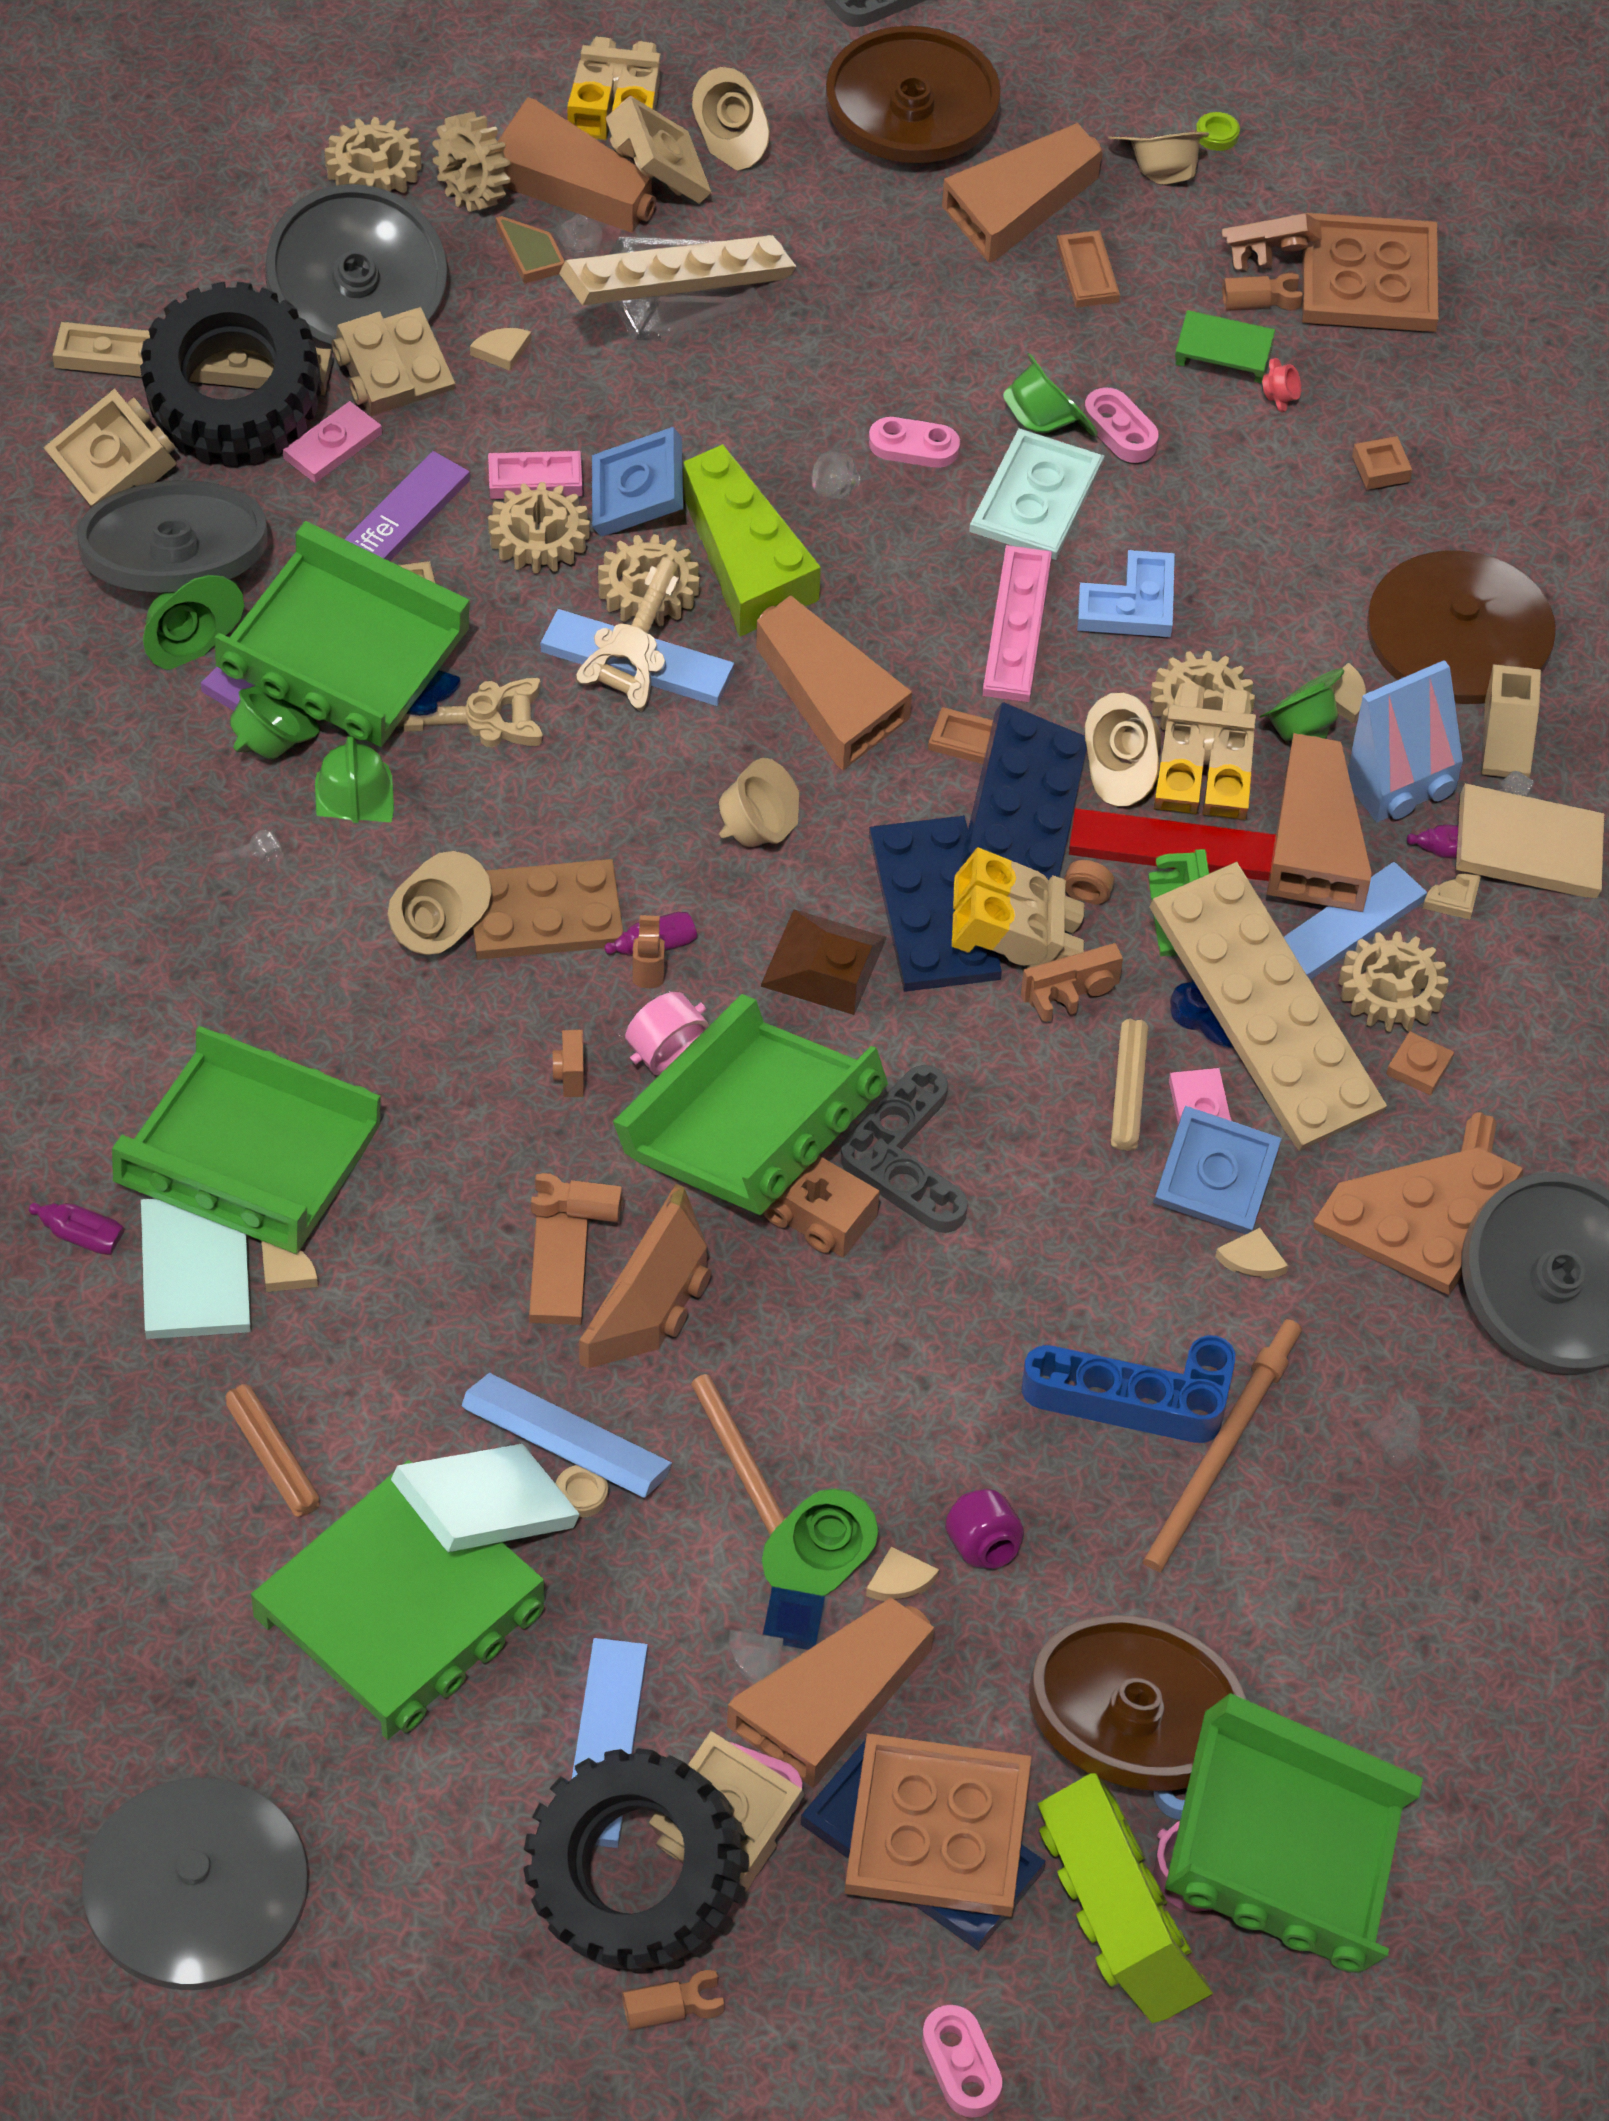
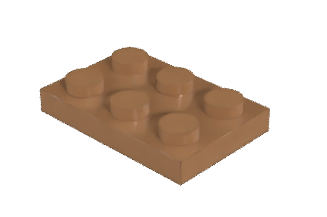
M613 859L486 870L492 891L490 902L482 917L472 926L477 960L605 948L607 943H614L622 935L623 928Z

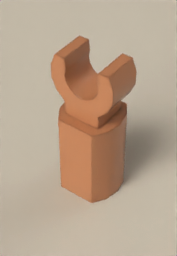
M1285 273L1276 279L1270 280L1269 276L1224 278L1222 296L1225 311L1267 309L1273 305L1286 310L1301 308L1303 295L1302 291H1297L1299 275Z
M640 915L639 936L634 939L633 983L646 989L657 988L664 983L665 941L659 938L660 916Z
M536 1174L535 1191L548 1192L551 1196L547 1198L532 1197L531 1213L547 1217L557 1212H567V1216L619 1222L623 1186L571 1180L570 1183H563L552 1174Z
M699 1971L692 1976L688 1983L679 1984L678 1980L622 1991V2001L629 2031L685 2020V2015L692 2013L706 2019L715 2018L723 2014V1998L706 2000L699 1995L706 1988L717 1987V1971Z

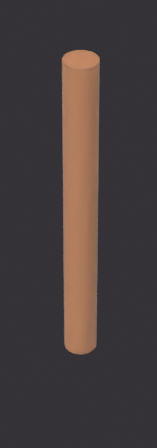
M710 1375L698 1376L692 1381L691 1386L766 1529L771 1535L785 1517Z

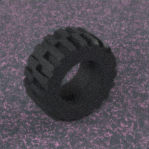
M225 282L211 283V290L200 292L199 287L186 292L187 299L179 303L177 300H173L164 308L166 316L164 320L160 317L154 319L148 329L151 339L147 338L143 341L141 357L143 363L140 365L141 378L152 417L156 419L157 426L168 439L173 438L174 446L185 455L190 454L194 450L196 451L197 460L212 464L214 458L223 459L224 466H238V459L250 458L251 464L265 461L263 454L273 450L275 455L283 452V449L288 447L287 440L290 437L297 440L307 430L305 419L311 420L314 418L318 409L317 397L321 395L322 384L316 346L306 320L299 318L297 308L288 300H283L279 304L276 292L267 288H261L260 292L253 291L251 283L237 282L236 288L226 287ZM228 349L254 351L267 358L274 365L267 381L253 393L241 398L229 400L215 399L199 393L189 385V380L194 370L201 362L217 352Z
M637 1748L634 1754H628L622 1749L611 1750L604 1753L603 1761L596 1763L591 1758H587L576 1764L575 1770L578 1774L568 1781L560 1776L550 1787V1790L556 1796L547 1807L539 1802L532 1818L540 1822L536 1835L526 1834L524 1851L532 1855V1865L523 1867L525 1883L534 1888L536 1895L531 1899V1902L537 1914L547 1920L549 1923L547 1929L559 1941L571 1947L573 1951L604 1967L617 1971L628 1969L634 1973H652L653 1968L658 1966L669 1970L683 1965V1956L691 1952L697 1956L701 1955L712 1946L708 1938L716 1930L724 1934L733 1919L728 1917L727 1913L733 1902L741 1904L746 1890L739 1882L741 1872L749 1871V1854L744 1852L741 1847V1841L746 1836L741 1822L731 1812L734 1807L726 1796L712 1785L711 1781L685 1762L671 1755L668 1757L661 1756L654 1750ZM640 1809L655 1810L669 1817L682 1834L684 1861L680 1876L670 1893L653 1907L633 1914L612 1910L599 1900L592 1888L590 1859L595 1843L606 1827L620 1816Z

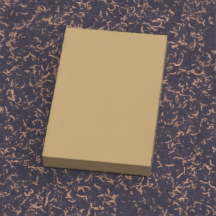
M1465 783L1460 793L1456 870L1576 896L1598 898L1602 890L1604 813Z

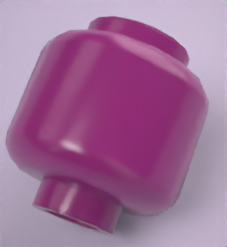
M981 1489L962 1495L952 1506L946 1517L945 1528L950 1540L963 1560L972 1567L994 1569L1004 1566L1016 1556L1023 1541L1024 1528L1021 1520L1007 1499L996 1490Z

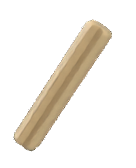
M1126 1019L1122 1022L1111 1135L1112 1147L1119 1150L1130 1151L1138 1147L1148 1025L1143 1020Z

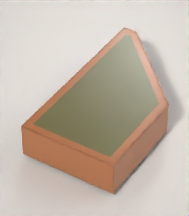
M503 216L496 217L498 233L524 284L559 275L565 261L550 232Z

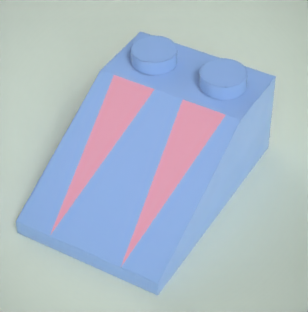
M1443 660L1363 695L1348 773L1353 793L1376 823L1391 816L1394 819L1403 818L1416 805L1431 798L1434 801H1441L1450 796L1457 787L1463 758L1450 666Z

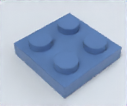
M674 427L592 455V527L600 536H606L683 509L682 437Z
M1185 1106L1153 1203L1245 1235L1252 1232L1282 1138Z

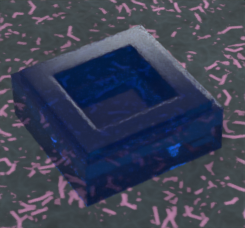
M772 1586L762 1642L806 1650L816 1646L825 1596Z

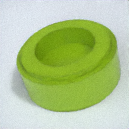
M1211 112L1203 115L1198 120L1196 132L1209 133L1208 137L1199 141L1203 147L1214 151H1224L1232 148L1238 142L1240 126L1238 121L1229 114Z

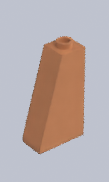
M527 97L497 141L505 142L506 147L503 150V158L510 160V165L504 167V173L510 178V183L502 185L504 188L631 233L634 232L641 220L647 222L653 214L656 197L652 196V178L645 176L636 165L535 99Z
M1079 123L1073 124L944 178L942 208L987 262L991 263L1005 254L1099 178L1100 161L1103 157L1100 144L1094 137H1090Z
M791 595L776 607L770 606L760 615L757 620V650L840 769L845 770L910 719L912 691Z
M1293 733L1286 765L1266 895L1363 912L1372 873L1341 741Z
M889 1598L737 1695L728 1704L727 1727L767 1756L792 1765L800 1774L801 1780L815 1788L932 1651L934 1627L930 1624L928 1618L917 1608L912 1606L904 1607L893 1598Z

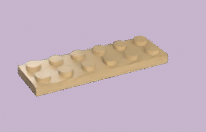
M1238 862L1153 898L1149 908L1284 1131L1299 1151L1385 1111L1387 1107L1385 1101Z

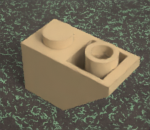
M1493 664L1485 698L1481 774L1529 780L1540 705L1541 670Z

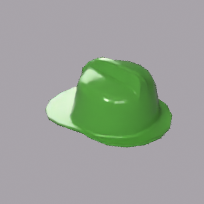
M1028 353L1031 365L1014 380L1003 394L1005 402L1017 420L1025 428L1043 433L1051 432L1076 421L1090 435L1097 437L1098 432L1087 416L1045 375L1034 357Z
M207 575L194 578L176 592H164L154 599L148 609L143 635L145 653L153 664L165 670H171L206 655L215 645V636L218 632L226 636L241 619L244 610V599L241 590L235 582L224 576Z
M1334 669L1309 681L1279 702L1271 711L1259 717L1267 716L1285 741H1292L1293 733L1325 739L1330 725L1338 719V710L1332 686L1344 674V669Z
M258 686L242 689L238 692L240 700L230 717V726L237 736L233 746L236 752H249L253 750L262 757L275 759L294 744L312 739L319 733L318 723L304 709L283 699L272 698Z
M348 736L345 745L332 749L322 761L320 772H317L315 779L317 816L352 820L353 823H358L359 820L391 823L394 812L392 774L389 766L382 761L381 756L371 747L357 744L353 736Z
M835 1488L822 1490L806 1498L774 1529L765 1543L762 1565L766 1579L773 1589L783 1596L824 1597L836 1589L868 1557L875 1547L879 1530L875 1513L865 1500L845 1490Z

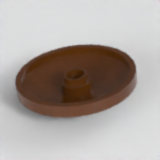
M896 26L865 34L848 44L836 56L827 74L825 98L827 111L832 123L849 142L877 157L892 161L927 163L955 157L981 142L988 135L997 120L1001 89L998 74L990 60L982 51L967 40L936 28Z
M1447 550L1430 552L1399 564L1385 575L1376 587L1370 601L1367 616V632L1371 648L1382 666L1395 679H1402L1445 660L1450 666L1454 700L1457 704L1485 703L1493 664L1539 669L1542 673L1549 662L1556 634L1551 606L1540 588L1529 577L1504 561L1470 551Z
M1105 1615L1083 1619L1059 1630L1040 1650L1029 1683V1702L1033 1717L1043 1735L1058 1752L1084 1771L1097 1774L1100 1779L1129 1788L1152 1791L1188 1788L1205 1711L1229 1693L1246 1700L1236 1675L1226 1662L1206 1644L1168 1624L1147 1618L1125 1615Z

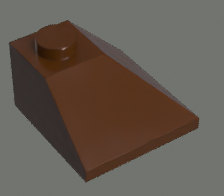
M794 909L762 980L761 987L855 1015L885 944L886 937Z

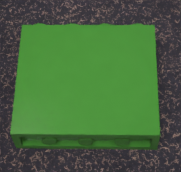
M305 521L295 533L296 552L230 637L219 632L215 636L216 667L222 669L225 674L234 679H243L260 687L272 698L283 699L304 709L307 714L315 719H324L345 729L348 734L358 740H367L382 747L468 631L470 600Z
M741 994L613 1121L624 1153L635 1161L761 1215L839 1134L846 1130L850 1123L880 1095L882 1090L888 1085V1081L876 1047L870 1046L856 1060L765 1023L757 1000Z
M199 1026L196 1030L195 1054L134 1139L121 1135L112 1147L113 1182L297 1254L380 1126L381 1096L370 1092L364 1087L354 1086L328 1076L317 1069L307 1068L279 1057L273 1052L263 1051L235 1040L229 1035L217 1033Z
M408 1460L404 1464H410L412 1462ZM394 1472L251 1593L254 1618L267 1630L276 1625L381 1722L382 1736L387 1740L399 1730L404 1733L413 1730L424 1718L427 1705L439 1695L447 1698L455 1693L463 1684L466 1678L465 1672L479 1660L482 1663L491 1661L501 1651L505 1644V1637L518 1625L522 1629L529 1627L538 1619L544 1609V1579L504 1543L499 1542L447 1552L392 1482L391 1478Z
M1229 1693L1205 1711L1165 1889L1183 1896V1899L1194 1907L1211 1908L1230 1916L1237 1925L1243 1928L1262 1930L1281 1938L1282 1942L1289 1948L1299 1951H1311L1331 1960V1963L1340 1970L1347 1972L1365 1971L1388 1956L1389 1948L1377 1944L1376 1938L1402 1809L1419 1798L1423 1778Z

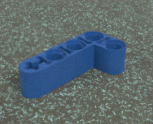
M1214 1335L1200 1337L1192 1343L1184 1374L1057 1346L1042 1345L1030 1351L1025 1359L1021 1392L1024 1399L1031 1406L1042 1410L1183 1441L1205 1443L1214 1439L1222 1426L1235 1365V1351L1232 1345L1224 1338ZM1211 1366L1216 1368L1217 1371H1208L1202 1367ZM1042 1376H1048L1050 1379L1042 1378ZM1069 1380L1075 1381L1074 1386L1068 1384ZM1099 1387L1101 1389H1104L1106 1392H1094L1089 1390L1088 1388ZM1148 1398L1156 1401L1157 1403L1147 1404L1145 1402H1142L1140 1399ZM1191 1410H1203L1208 1415H1198Z

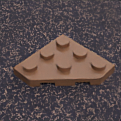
M1477 1147L1340 1182L1314 1220V1229L1360 1254L1450 1295L1463 1275V1243L1472 1219L1482 1205L1502 1187L1523 1177V1168Z

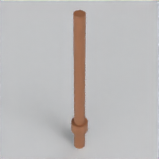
M1289 1319L1284 1320L1270 1346L1262 1348L1251 1367L1254 1372L1144 1558L1143 1565L1159 1573L1162 1572L1272 1382L1278 1383L1288 1367L1287 1356L1302 1332V1327L1297 1322Z

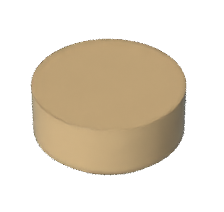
M578 1465L565 1469L556 1480L557 1487L578 1511L579 1517H589L603 1509L608 1500L607 1479Z

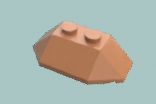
M678 1184L674 1185L668 1198L595 1317L579 1340L580 1365L592 1368L660 1349L667 1335L676 1337L681 1331L688 1312L687 1308L684 1307L691 1295L699 1298L705 1291L711 1276V1270L706 1268L707 1245L684 1187Z

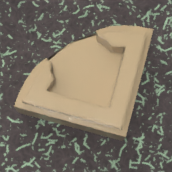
M502 328L490 331L477 338L470 345V355L511 371L530 344L531 331L518 328Z
M1347 663L1343 667L1344 674L1332 687L1338 713L1354 724L1358 720L1362 697L1366 694V688L1359 672L1350 663Z
M1463 873L1456 875V879L1433 886L1426 895L1423 909L1470 920L1481 875Z
M1261 1228L1217 1248L1215 1257L1219 1262L1234 1272L1239 1271L1248 1275L1261 1276L1264 1279L1275 1278L1287 1272V1263Z
M261 1240L266 1292L318 1287L315 1268L310 1259L301 1250L295 1254Z
M891 1547L866 1589V1596L886 1601L889 1598L901 1599L917 1593L920 1594L930 1588L936 1581L939 1569Z

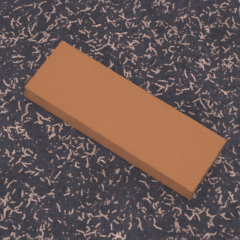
M538 1191V1197L547 1198L551 1196L548 1192ZM557 1212L547 1217L536 1215L529 1323L581 1325L588 1229L587 1218L567 1216V1212Z

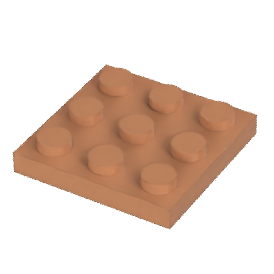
M1307 213L1320 222L1322 240L1307 242L1308 247L1303 249L1302 323L1436 332L1438 324L1437 222Z
M867 1733L844 1894L1012 1917L1032 1756Z

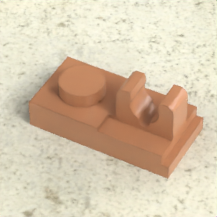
M1307 213L1222 229V238L1227 240V244L1232 246L1234 268L1241 272L1248 270L1247 260L1252 255V250L1258 254L1259 266L1267 269L1272 266L1271 247H1281L1282 251H1299L1308 247L1307 242L1322 240L1320 222Z
M1116 943L1024 969L1021 997L1024 1003L1029 1002L1031 1007L1035 1006L1040 1018L1045 1022L1052 1020L1053 1006L1051 1001L1057 1000V1002L1065 1004L1069 1014H1074L1078 1009L1079 995L1089 993L1091 996H1100L1119 984L1123 957Z

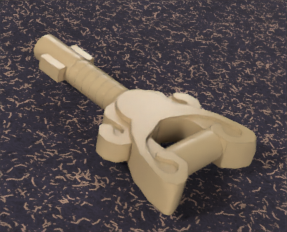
M662 557L657 568L651 567L644 582L649 587L631 625L618 624L614 627L613 631L608 628H602L596 632L594 641L600 649L591 654L579 668L576 674V682L578 684L592 685L602 682L626 693L631 704L638 711H644L650 696V672H660L664 669L666 663L663 654L656 651L658 645L648 632L665 595L672 596L679 581V578L675 577L679 564ZM614 657L626 658L637 668V673L635 676H632L608 665L607 662L610 658Z
M526 678L510 682L500 688L493 681L483 682L479 686L478 692L472 693L468 697L466 706L423 707V702H414L397 726H404V731H423V726L466 724L469 732L473 736H480L481 743L486 747L499 745L501 739L527 746H539L542 744V732L539 726L531 721V703L540 693V679ZM505 704L512 705L511 723L504 722L500 715L501 709Z

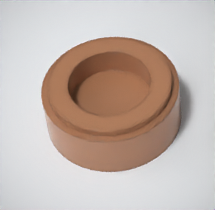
M1078 860L1071 863L1064 877V880H1066L1065 891L1071 898L1094 905L1102 904L1109 899L1115 882L1110 870L1090 860Z

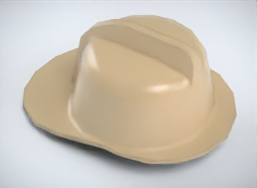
M719 67L708 71L699 79L693 91L692 99L695 118L711 154L735 170L740 171L750 168L762 158L769 142L770 130L764 112L762 97L746 75L734 68ZM724 125L731 128H738L742 131L730 132L728 129L724 127Z
M1189 132L1154 138L1108 137V139L1131 140L1140 172L1157 184L1167 185L1188 181L1194 177L1198 163L1199 141L1208 137L1209 133Z
M1110 693L1094 704L1085 722V742L1088 751L1090 775L1095 792L1103 801L1116 807L1131 806L1143 800L1154 786L1159 770L1158 753L1161 747V732L1156 721L1151 717L1148 708L1137 697L1127 693ZM1118 757L1127 759L1132 764L1121 762Z
M760 758L752 762L739 775L737 781L720 797L719 808L725 825L718 834L721 838L733 836L738 842L747 847H756L768 842L777 844L784 840L798 824L799 790L783 766L772 759Z
M456 851L438 853L425 861L396 889L389 901L387 915L390 928L396 936L395 939L409 950L423 955L440 954L453 946L482 917L489 906L492 891L488 874L481 863L473 857Z

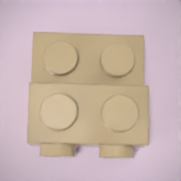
M629 96L606 117L612 134L610 138L612 146L624 158L632 157L638 169L648 178L656 177L666 183L675 194L679 196L684 194L697 203H701L712 193L689 132L632 96Z
M421 307L384 319L379 311L337 325L336 339L332 340L335 359L339 366L346 365L351 376L349 387L352 397L357 405H364L369 416L454 390L455 381Z
M115 389L43 447L92 507L103 499L129 489L133 485L139 486L156 482L177 464L169 454L176 448L158 426L152 431L146 427L145 424L152 418L134 397L126 403Z
M710 1731L688 1765L711 1781L712 1785L726 1796L734 1807L731 1811L733 1816L742 1824L746 1838L741 1841V1847L744 1852L749 1854V1871L741 1872L739 1884L746 1888V1892L777 1845L774 1840L805 1793L797 1785ZM656 1811L649 1822L654 1832L660 1836L656 1846L677 1861L683 1863L684 1843L680 1830L669 1817Z

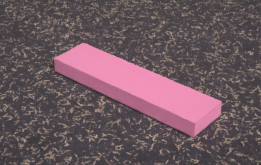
M1006 545L982 696L1023 702L1030 701L1052 551Z

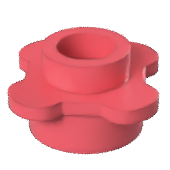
M1273 358L1269 361V374H1265L1263 377V390L1268 400H1275L1277 409L1280 412H1286L1288 402L1300 398L1301 380L1297 369L1292 364L1281 366L1280 360Z

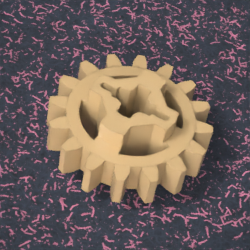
M475 112L446 118L445 125L437 127V132L441 139L433 141V146L439 151V156L433 158V163L439 165L438 181H446V196L456 195V206L462 207L466 205L469 212L497 205V199L503 198L506 195L502 185L510 183V178L504 173V167L510 165V160L503 158V150L506 147L505 142H497L495 139L498 131L496 126L487 128V117H476Z
M373 117L370 125H364L360 119H356L355 128L350 129L342 125L339 127L340 137L332 135L329 137V148H325V164L328 179L336 180V185L360 184L381 188L389 192L396 189L404 193L407 191V181L416 183L418 180L417 170H421L419 141L417 138H410V129L408 127L397 131L396 121L394 120L389 121L384 126L380 125L378 117Z
M540 482L537 490H530L524 483L521 484V493L518 495L507 490L504 492V503L494 502L493 515L488 517L492 549H499V557L502 561L513 557L515 569L520 570L527 563L532 564L533 573H539L541 565L548 564L553 572L558 571V561L563 560L570 565L573 564L574 552L584 553L586 550L585 540L590 537V521L588 520L587 507L579 506L576 493L565 498L563 496V486L558 485L553 491H547L545 482Z
M653 534L650 542L643 543L642 538L639 535H635L633 545L628 546L626 543L619 541L616 543V554L605 552L604 565L598 566L600 599H606V609L609 612L621 609V621H627L636 615L649 586L645 585L644 582L651 567L657 568L662 557L670 559L679 564L675 577L679 578V582L672 596L665 595L654 619L658 626L664 625V616L669 614L672 618L678 620L681 618V607L686 609L693 608L694 596L699 595L698 562H691V551L689 549L677 552V541L674 539L663 545L659 544V536ZM622 574V581L619 582L618 579Z
M1189 651L1186 652L1185 662L1181 663L1172 657L1168 661L1167 669L1159 668L1157 670L1156 681L1152 682L1150 700L1153 701L1152 715L1162 716L1160 727L1165 730L1169 705H1174L1178 688L1182 683L1205 687L1203 709L1221 710L1224 690L1237 689L1249 691L1252 713L1255 695L1251 694L1253 682L1249 679H1243L1244 668L1242 666L1230 669L1228 667L1229 657L1227 656L1222 657L1216 662L1212 660L1210 651H1205L1202 659H1196L1193 653Z
M1395 931L1392 940L1386 941L1384 936L1377 932L1374 935L1372 945L1360 939L1357 941L1355 952L1347 951L1339 977V984L1343 985L1341 999L1342 1001H1353L1350 1012L1353 1016L1363 1012L1368 1014L1366 1025L1370 1027L1378 1020L1385 1021V1029L1388 1032H1391L1394 1024L1401 1022L1403 1027L1410 1031L1413 1028L1415 1018L1427 1024L1430 1022L1432 1011L1439 1012L1441 1010L1448 986V979L1444 977L1445 962H1434L1436 954L1434 947L1427 948L1424 951L1419 949V937L1415 936L1409 943L1402 942L1401 932ZM1420 994L1418 997L1413 998V995Z

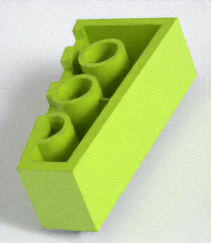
M722 444L684 461L683 498L699 538L703 542L711 568L715 572L722 589L723 598L730 609L739 637L756 630L757 620L760 615L770 606L776 607L790 595L805 607L819 601L820 565L725 446Z
M1090 1773L1037 1803L1046 1823L1039 1828V1832L1054 1857L1060 1855L1064 1867L1057 1870L1059 1878L1073 1900L1079 1898L1083 1910L1076 1913V1916L1091 1943L1098 1941L1103 1953L1096 1956L1095 1959L1108 1984L1111 1987L1120 1984L1151 2023L1169 2019L1212 1995L1213 1992L1205 1976L1199 1973L1186 1956L1192 1953V1950L1183 1932L1178 1929L1172 1916L1164 1906L1168 1902L1147 1865L1144 1862L1138 1863L1144 1860L1145 1856L1115 1796L1105 1783L1098 1778L1097 1774Z

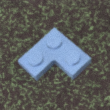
M1128 550L1126 586L1080 583L1077 631L1171 637L1175 553Z

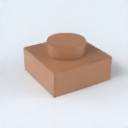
M1398 436L1354 444L1352 457L1367 490L1410 482L1412 468Z
M562 1030L563 1050H553V1080H563V1097H584L583 1030Z
M1409 1031L1390 1062L1386 1075L1431 1096L1451 1064L1454 1052Z

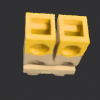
M595 37L591 46L583 45L581 60L578 64L567 105V121L595 139L607 140L609 126L606 117L611 113V109L612 111L616 109L629 96L655 110L660 85V53L656 52V45L651 42L638 41V43L633 45L632 50L616 49V43L611 38Z
M1182 683L1178 688L1174 705H1169L1153 809L1196 814L1199 805L1203 765H1208L1202 815L1246 820L1249 808L1256 715L1251 714L1250 692L1237 689L1224 690L1221 710L1203 709L1205 687Z
M977 847L954 876L953 909L955 911L953 913L952 947L969 953L977 945L1004 954L1009 961L1018 965H1028V968L1084 952V940L1069 935L1065 931L1073 934L1081 925L1084 917V903L1065 896L1066 880L1054 875L1048 880L1045 875L1036 870Z

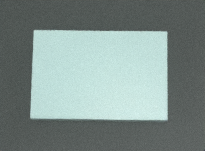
M1019 428L970 523L969 532L1016 547L1052 551V559L1056 560L1104 464V455Z
M142 1199L141 1219L146 1339L251 1332L247 1235L161 1200Z
M523 1444L398 1465L391 1478L395 1486L447 1552L574 1528L580 1515Z

